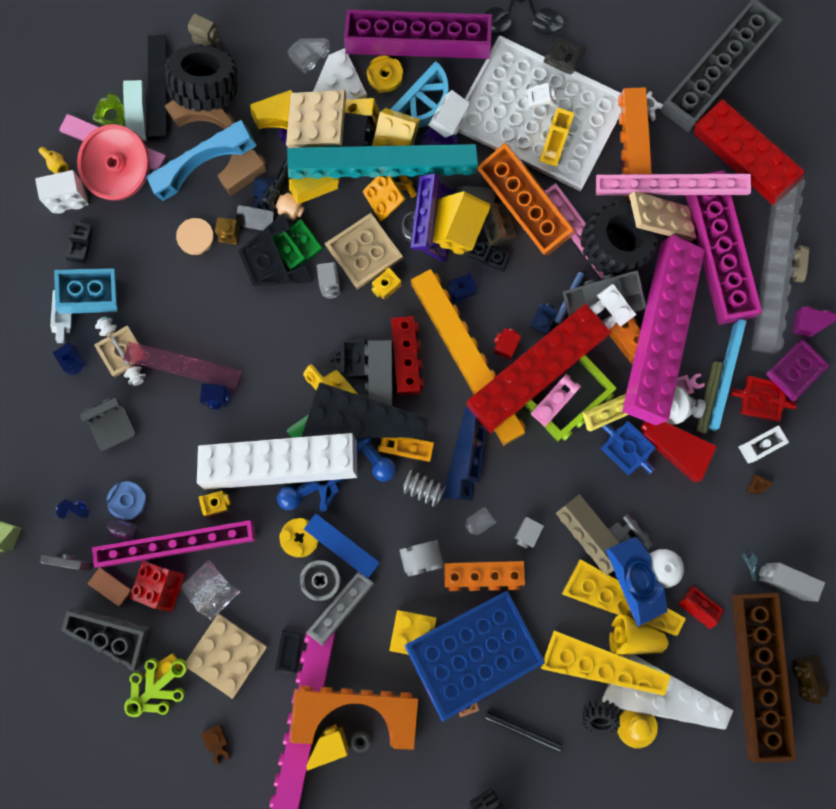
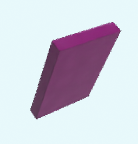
M802 338L766 375L794 402L830 365Z

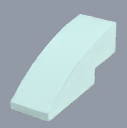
M142 80L123 81L126 128L137 133L143 141H147L146 87Z

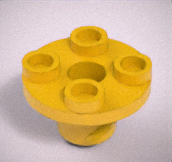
M623 710L620 713V727L617 733L625 744L633 748H644L654 741L658 731L657 721L654 716L629 710Z

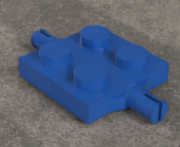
M629 421L616 430L610 424L602 427L610 436L600 449L627 475H630L640 466L649 474L655 469L647 459L656 447Z

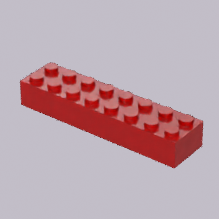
M585 303L468 399L466 406L488 432L492 434L604 341L611 331Z

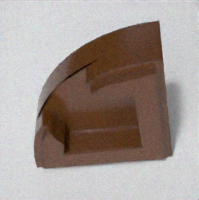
M754 474L746 492L751 494L762 493L768 490L773 482Z

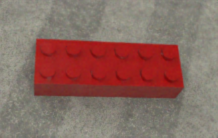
M723 99L695 123L694 135L737 174H751V186L773 206L802 181L805 171Z

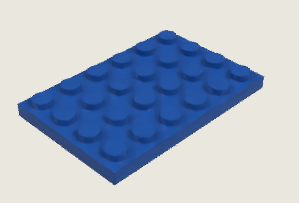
M508 591L495 596L404 645L441 721L449 719L545 663Z

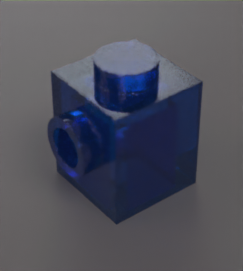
M67 343L52 352L63 371L69 375L81 372L82 368L86 366L80 353L71 343Z
M202 383L200 403L203 406H209V409L220 410L221 407H226L227 402H230L231 396L228 388L225 385Z

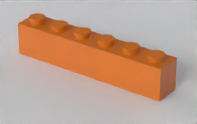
M646 87L624 88L618 96V106L621 107L619 124L622 125L620 142L623 143L621 160L624 161L625 166L622 169V175H652ZM624 195L627 203H631L629 195Z

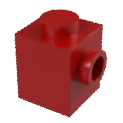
M504 328L502 333L498 332L494 340L496 346L493 353L511 360L521 338L518 335L519 333L511 328H508V330Z

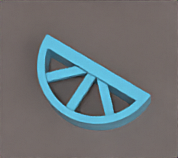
M435 61L390 110L404 114L411 108V116L420 119L418 128L428 126L444 95L448 93V79L443 68ZM437 78L440 81L439 84H432ZM443 90L442 98L438 104H435L423 94L425 91ZM419 98L432 110L417 116L416 100Z

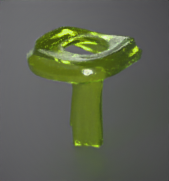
M107 92L109 99L101 98L99 100L93 119L104 126L111 124L122 126L125 121L124 104L120 102L117 95ZM110 108L117 111V117L112 121L104 118L105 111Z

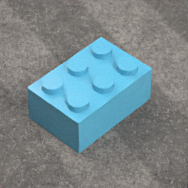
M115 269L54 270L55 307L58 314L118 312Z

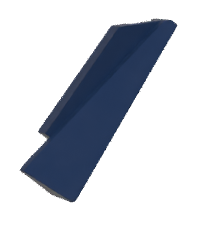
M468 407L464 411L443 497L472 502L473 482L480 483L487 429Z

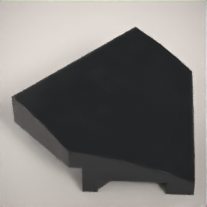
M365 338L342 340L336 350L326 357L347 377H367L365 375V364H367V356H365L367 340Z

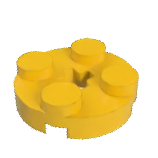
M382 55L370 62V66L367 69V79L376 92H391L402 84L403 68L397 59ZM382 71L390 73L387 77L381 76Z
M303 518L292 519L283 526L279 538L280 544L287 554L294 557H306L316 550L319 541L304 530L309 520ZM303 533L305 535L303 537L304 542H295V535Z

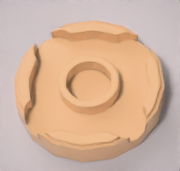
M191 218L185 220L179 226L176 239L184 252L190 255H200L211 248L214 242V232L205 220Z

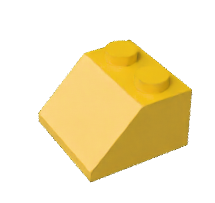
M334 724L325 728L306 765L307 770L348 755L350 748L342 726L337 727Z

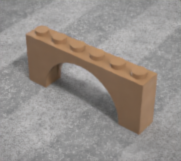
M173 100L165 105L167 112L179 128L195 121L212 122L223 129L235 123L229 113L225 114L223 111L224 106L218 110L212 109L207 112L206 110H201L200 112L195 111V109H186ZM255 147L242 155L232 154L228 165L217 175L230 196H233L253 182L255 178L267 172L265 167L267 163L261 154L257 155L255 153Z

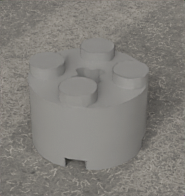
M438 540L399 550L404 571L408 576L424 573V568L426 572L443 568V559Z
M318 560L311 562L301 572V589L312 600H328L335 596L341 587V574L338 568L328 561ZM318 576H319V577H322V576L325 577V578H324V582H325L324 585H323V584H320V585L317 584V583H318V579H316V578H317Z

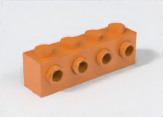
M634 317L621 327L616 322L609 329L611 331L609 336L632 365L641 331Z
M524 561L444 563L445 587H449V591H461V587H469V591H481L480 587L488 586V590H500V586H508V590H520V586L525 585Z

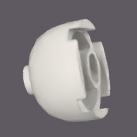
M658 549L649 554L651 556V569L656 580L664 588H671L681 581L684 575V563L681 557L668 549Z

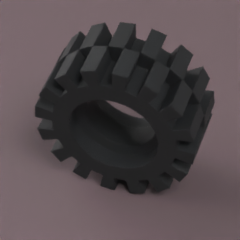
M599 699V702L592 700V703L588 701L583 706V727L585 726L586 730L590 729L591 733L596 732L598 735L600 733L607 735V732L612 734L613 730L617 731L620 727L619 707L615 706L613 702L609 704L608 700L602 702V699Z

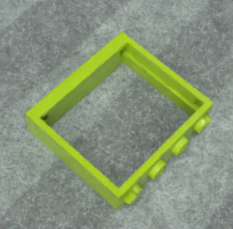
M584 356L579 362L606 391L561 431L552 421L547 424L545 429L557 442L561 438L565 441L573 434L571 432L572 428L575 426L579 428L585 423L583 412L599 406L603 400L608 402L615 396L612 392L617 388L587 356ZM531 400L525 407L532 413L537 405Z

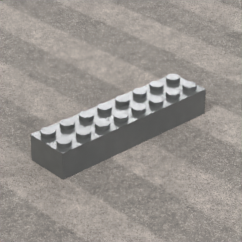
M751 0L666 99L660 112L689 133L695 126V123L703 117L776 31L783 19L758 0Z

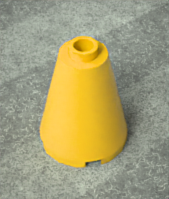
M619 614L612 623V626L615 628L614 633H610L609 645L611 651L617 655L663 653L668 647V639L664 633L645 624L637 626L635 620L627 615Z

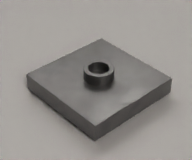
M63 554L62 557L41 555L40 559L42 564L77 570H91L94 564L93 562L76 560L75 556Z

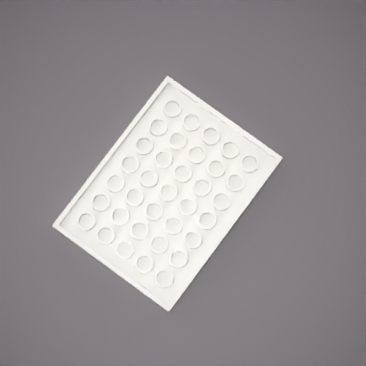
M499 35L490 52V59H486L465 97V100L470 103L467 108L468 113L459 122L460 128L457 132L494 150H497L506 143L525 165L581 192L619 119L621 107L618 106V96L621 93ZM549 83L552 88L556 89V106L552 107L550 104H546L533 109L529 106L527 89ZM556 108H561L573 112L574 116L558 165L555 167L539 162Z

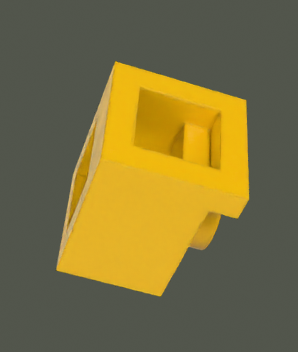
M388 267L384 273L372 282L373 288L371 290L378 298L381 296L385 300L401 287V280ZM384 281H387L388 285L383 286L382 283Z
M224 491L199 496L203 516L209 517L229 511L231 500ZM214 499L218 500V504L216 506L212 505V501Z

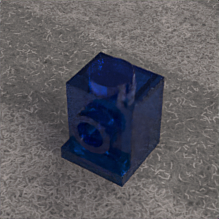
M467 273V275L449 281L447 291L450 298L453 297L455 302L476 295L477 287L471 273ZM462 284L465 286L463 289L458 288Z

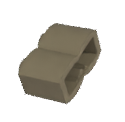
M194 13L188 23V31L192 34V41L197 45H212L214 48H219L222 39L218 33L216 23Z

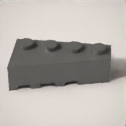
M369 340L368 344H365V356H368V364H365V375H368L369 383H365V395L369 394L370 399L393 406L392 340Z
M77 607L66 611L61 631L80 642L94 647V650L110 656L117 663L124 664L133 672L141 666L151 630L147 626Z

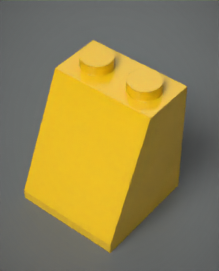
M465 191L439 198L437 201L432 242L439 244L441 248L453 250L455 254H464L466 251L473 250L491 204Z

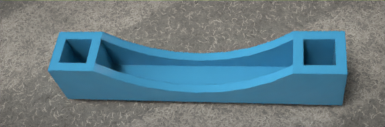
M240 120L225 130L216 133L210 139L201 142L193 149L186 151L178 158L169 161L163 167L154 170L146 177L153 193L164 201L178 193L186 178L205 161L221 155H242L256 147L257 144L249 128Z

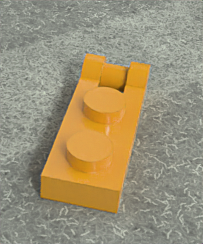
M380 438L382 441L381 445L378 446L377 452L426 462L431 460L433 442L414 438ZM389 441L395 442L394 448L388 447Z

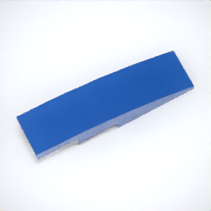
M316 513L304 528L310 535L368 579L380 564L375 558Z

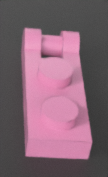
M568 374L559 381L531 413L544 427L547 426L581 387L578 383L575 384ZM564 385L570 389L568 393L561 389Z

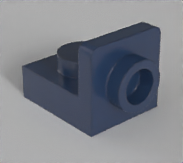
M540 303L530 328L547 335L558 310L551 304Z

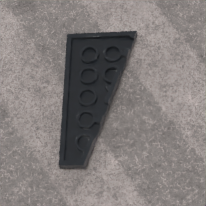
M319 382L302 437L352 433L355 438H424L430 418Z

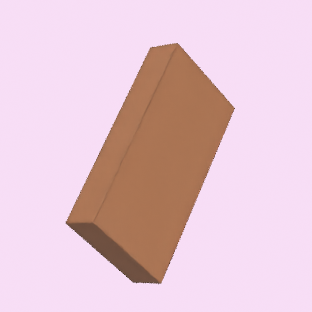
M98 568L87 583L119 607L132 591L131 588L103 568Z

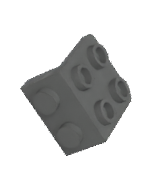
M113 397L102 401L103 404L99 406L88 407L84 410V413L79 414L82 422L89 425L101 451H106L136 435L122 401Z

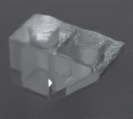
M300 38L287 51L289 59L305 73L313 69L317 61L327 56L330 47L329 41L326 38Z

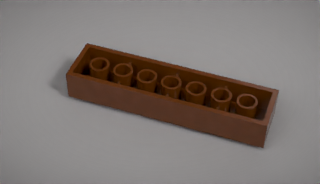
M779 593L733 594L731 597L747 759L754 763L797 761Z

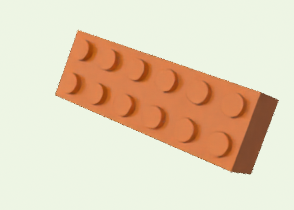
M504 143L477 167L478 171L544 255L549 256L577 233L508 144Z

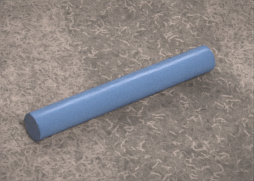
M577 273L570 289L580 286L585 276L583 273ZM563 301L554 319V322L561 324L567 312L565 301Z

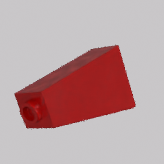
M644 421L640 429L643 430L642 435L656 447V450L695 483L701 482L717 446L667 422L653 425Z

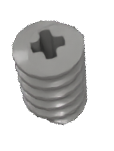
M410 470L403 485L404 494L411 490V497L418 493L419 501L425 497V503L428 504L432 500V507H435L439 503L446 486L441 490V483L433 486V479L426 483V476L420 480V473L413 477L412 470Z

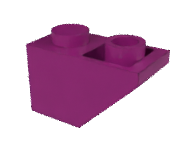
M804 306L795 312L792 333L811 337L835 322L836 314H833V311L830 310L819 311L814 310V307Z

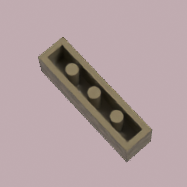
M579 494L556 512L561 522L570 530L574 538L579 541L585 551L596 562L598 567L605 575H608L614 569L606 549L620 543Z

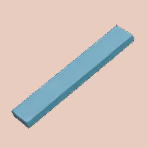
M743 319L737 320L732 327L723 362L724 367L708 430L713 432L719 429L746 325V320Z

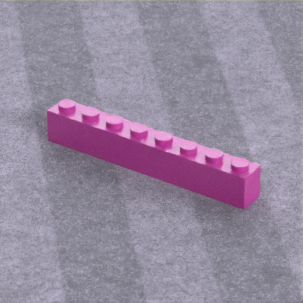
M249 520L92 547L93 563L95 568H103L254 542L257 539L254 522Z

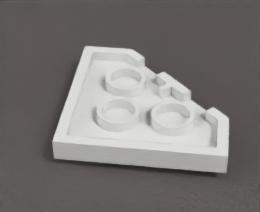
M345 48L328 55L313 92L345 90L347 93L346 101L349 99L367 98V93L349 55L345 52Z

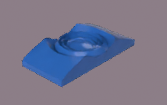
M634 537L606 549L636 625L640 626L666 613L667 601L664 587L656 580L651 569V556L642 543Z

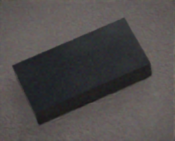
M282 630L275 671L295 674L302 633Z

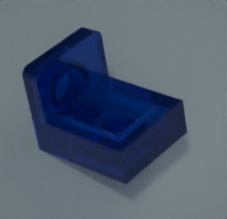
M64 499L57 505L54 516L64 519L67 513L71 511L80 517L87 518L91 511L86 509L87 505L81 501L76 500L73 502Z

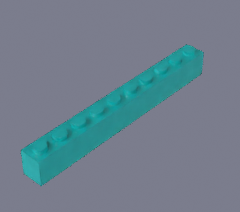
M476 144L287 148L288 178L320 179L322 177L337 179L340 177L358 178L360 176L376 178L378 176L396 177L401 175L414 177L416 175L430 174L445 176L463 174L467 176L475 174L478 166Z

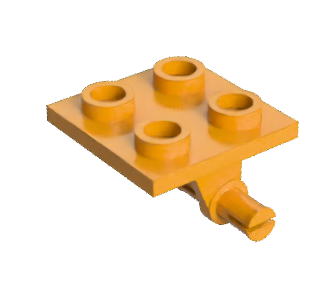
M406 175L398 176L401 182L397 183L393 177L378 176L362 191L380 222L384 221L405 200L401 192L402 190H407L411 198L417 196L412 180H409Z

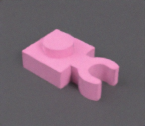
M695 374L690 380L688 375L679 377L676 386L684 388L687 394L690 395L694 393L693 388L700 389L705 384H697L696 378L701 377V374Z

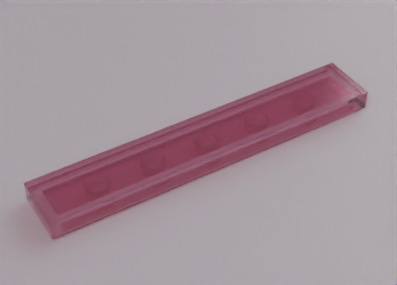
M129 341L123 360L234 390L237 389L241 375L240 370Z

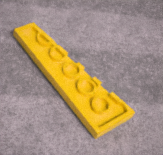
M580 559L561 594L617 615H627L634 619L619 581L609 575H605L601 570ZM667 608L666 613L644 624L678 636L686 618Z
M556 631L552 634L544 657L545 663L541 666L543 670L664 696L671 675Z

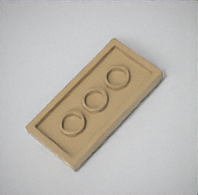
M636 191L629 195L637 228L667 236L675 235L690 242L696 239L695 227L692 222L689 206Z

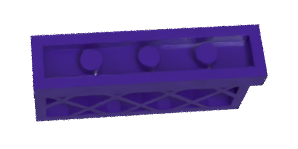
M430 174L419 177L411 249L421 250L441 262H446L448 249L441 248L440 254L439 244L432 242L436 217L435 210L437 209L439 198L445 197V193L448 196L453 195L455 191L441 183L438 175Z

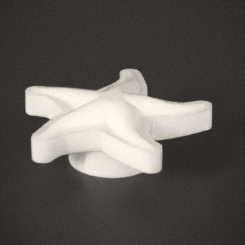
M650 91L647 94L648 116L653 122L655 120V110L661 109L663 104L656 102L651 97L652 92Z

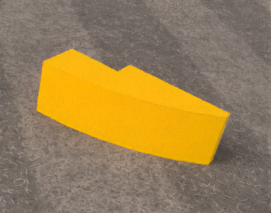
M556 108L539 162L557 167L574 116L573 112Z

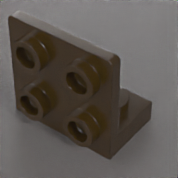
M813 655L792 660V671L799 684L797 686L799 696L804 701L817 705L822 704L821 698L829 696L819 656Z

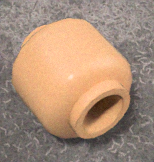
M290 193L281 194L276 204L278 214L284 213L285 217L290 220H295L297 216L301 217L305 209L302 206L303 203L297 204Z

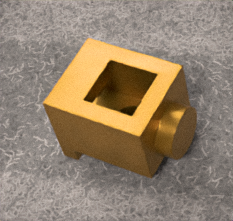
M217 217L215 232L219 238L218 242L237 245L240 230L235 219Z

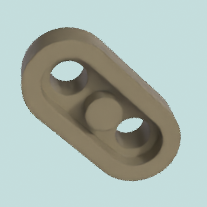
M799 245L793 251L792 259L794 260V266L791 269L790 276L793 277L794 282L803 283L806 278L809 258L808 246Z

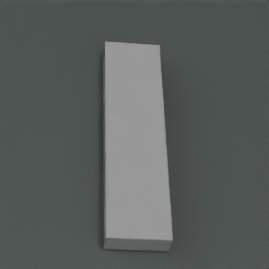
M358 571L311 626L307 634L323 646L374 586V583Z

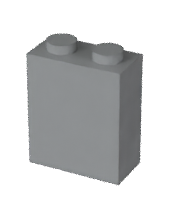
M766 563L759 572V582L802 601H819L825 582L781 563Z

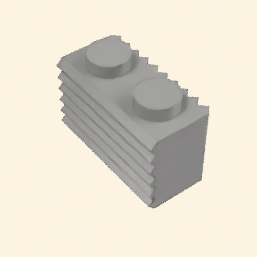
M336 263L318 264L316 267L322 296L327 299L336 298L337 295L341 294Z

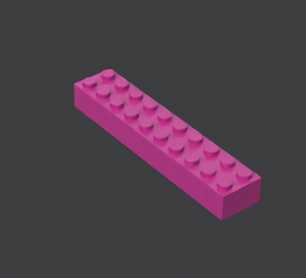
M671 235L660 244L622 412L653 425H659L668 421L670 417L705 249L675 235Z

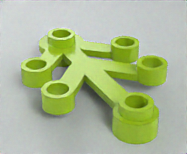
M150 658L144 665L146 669L145 692L140 697L139 684L144 676L140 671H135L130 676L131 697L124 704V710L130 717H138L143 712H156L160 715H165L170 710L169 702L161 701L159 704L146 702L150 698L172 699L180 702L185 696V691L182 688H176L174 691L160 689L174 677L183 676L188 668L187 663L182 659L175 660L170 665V670L154 684L155 669L158 667V661L155 658ZM152 662L154 668L149 667L148 663ZM177 664H181L183 669H178ZM134 675H137L140 680L136 681ZM175 692L181 693V697H177ZM132 704H137L138 709L133 708ZM160 706H166L167 710H162Z

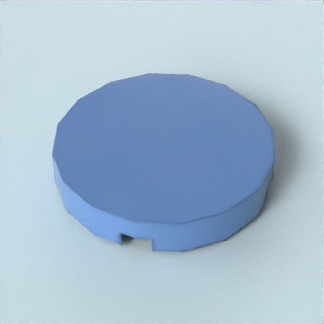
M130 481L118 483L108 493V509L116 518L132 520L140 516L145 510L147 495L139 484Z

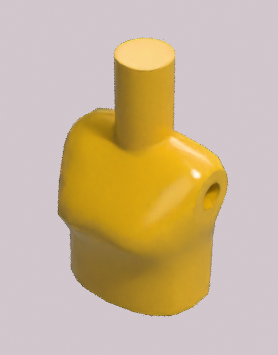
M45 147L39 149L41 155L46 159L48 169L54 174L69 171V166L64 161L63 155L54 151H48Z

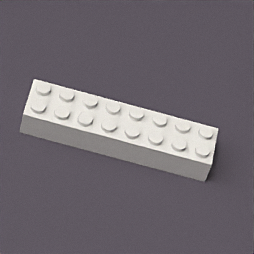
M352 433L198 446L197 484L204 490L357 478V440Z

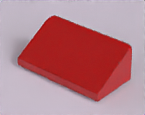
M693 585L679 603V606L709 629L718 624L724 612L723 608Z

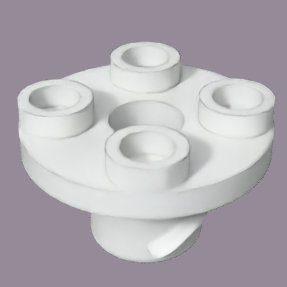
M676 386L668 421H665L671 425L682 423L692 413L689 395L682 387Z

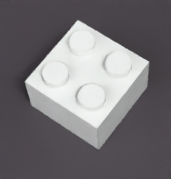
M73 170L35 178L39 200L52 213L59 214L65 212V210L81 209L83 206L89 205L85 185Z

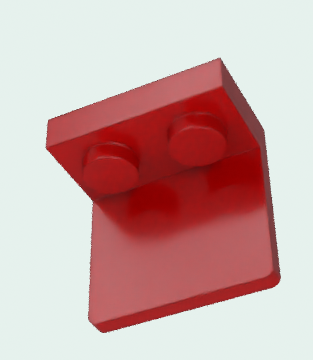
M142 561L130 599L154 609L173 612L185 574Z

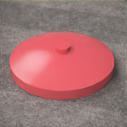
M113 124L101 126L92 131L81 144L77 158L79 176L86 188L98 197L113 201L127 199L136 194L147 180L146 176L149 175L150 171L148 148L137 133L124 126Z

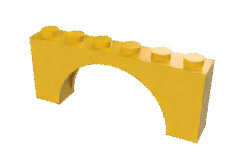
M292 90L250 104L251 116L259 130L269 127L288 130ZM292 178L289 180V190L297 204L338 189L340 178Z

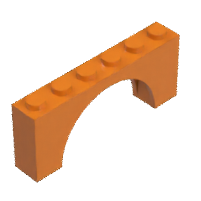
M301 685L300 689L294 690L289 737L291 743L312 744L318 725L328 713L346 704H363L374 708L384 718L390 734V746L394 749L414 750L418 699L412 696L413 693L401 692L400 695H393L391 691H381V694H373V690L362 689L361 693H355L353 689L341 688L340 692L333 691L331 687H321L320 690H312V686Z

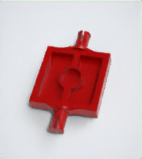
M748 376L743 390L731 389L730 396L741 398L740 414L779 422L784 408L793 410L797 408V402L786 400L785 393L770 380Z

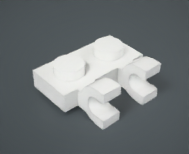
M611 284L596 295L599 301L590 307L596 315L604 308L608 310L611 316L602 321L608 329L613 327L616 322L621 327L636 315L614 284Z

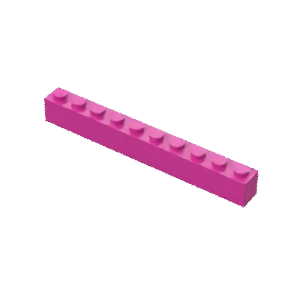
M336 631L323 646L306 632L305 643L308 644L306 651H303L300 663H303V668L297 674L296 683H299L298 689H300L301 685L312 686V690H320L321 687H325ZM292 712L289 713L287 724H290V728ZM290 729L289 733L285 732L283 745H286L285 753H281L278 766L282 767L280 774H276L274 787H277L276 795H272L269 808L273 809L300 808L307 774L306 765L310 759L313 742L312 744L291 743L289 740Z

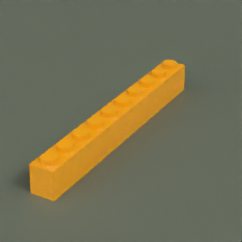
M430 269L411 279V285L473 394H476L493 380L496 374L487 367L488 361L483 353H479L475 338L469 336L467 332L469 328L465 321L461 322L458 317L460 313L455 305L452 306L450 303L448 291L442 289L438 274H434ZM513 415L495 432L503 446L523 436L526 427L521 419H517L516 415Z

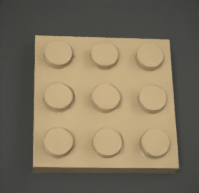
M345 90L291 93L287 147L342 146L347 95Z
M371 213L325 243L329 252L356 289H359L383 273L388 267L390 268L403 259L399 250Z
M217 614L186 660L188 669L233 699L268 646L221 614Z

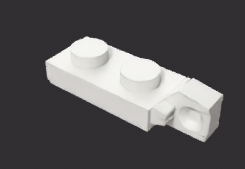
M53 290L50 326L52 333H56L57 343H65V333H70L72 313L58 314L55 307V290Z

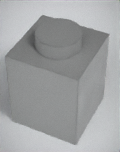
M525 517L514 539L518 541L517 544L525 549L528 546L532 548L544 526Z

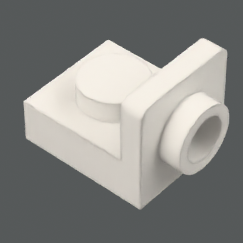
M549 83L527 89L529 106L532 109L546 104H550L552 107L556 106L557 92Z

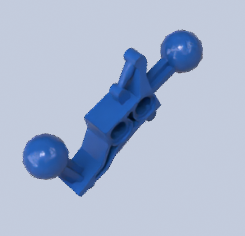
M355 438L358 441L357 453L362 451L373 464L372 474L381 482L392 480L397 471L395 463L389 458H382L371 445L370 438L365 440L363 438ZM345 479L329 480L325 485L319 484V481H310L297 488L293 486L283 487L277 494V503L284 510H294L299 506L301 498L319 490L321 497L319 508L322 512H326L333 500V496L339 492L336 484ZM328 488L332 491L329 497H327Z

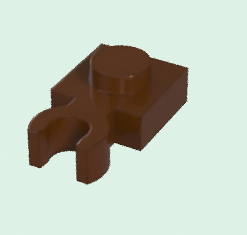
M221 724L201 733L207 752L214 751L215 753L213 760L216 765L220 763L219 754H223L226 760L230 759V753L223 747L228 744Z

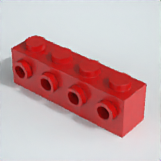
M414 316L391 318L397 396L420 394V389L424 388L423 377H419V370H422L421 359H417V352L420 351V340H416L415 333H419L418 322H414Z

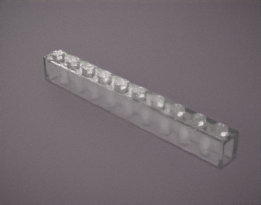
M803 178L800 183L774 206L771 204L759 291L762 313L755 320L751 350L775 354L784 345L782 334L787 323L784 319L785 313L789 308V302H787V296L791 291L789 281L794 271L792 260L796 255V249H794V244L798 238V231L796 229L801 218L799 208L803 202V197H801V192L805 186V179Z

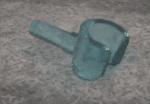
M751 552L752 557L748 559L744 553L742 557L749 566L751 580L756 581L755 565L758 561L757 557Z

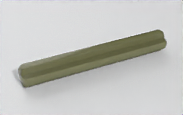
M715 361L712 364L703 399L706 401V407L702 417L698 419L696 432L699 434H706L708 431L724 367L722 362Z

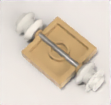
M100 318L95 328L101 329L100 336L107 337L94 346L114 378L125 372L124 377L130 378L129 385H140L144 382L146 374H140L142 368L136 365L148 358L128 325L115 332L117 325L111 324L113 318Z

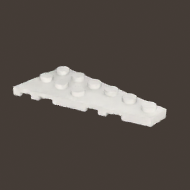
M635 655L621 656L667 674ZM673 676L670 678L665 696L608 684L602 698V702L608 700L609 704L613 702L615 706L622 710L718 729L727 728L733 710Z

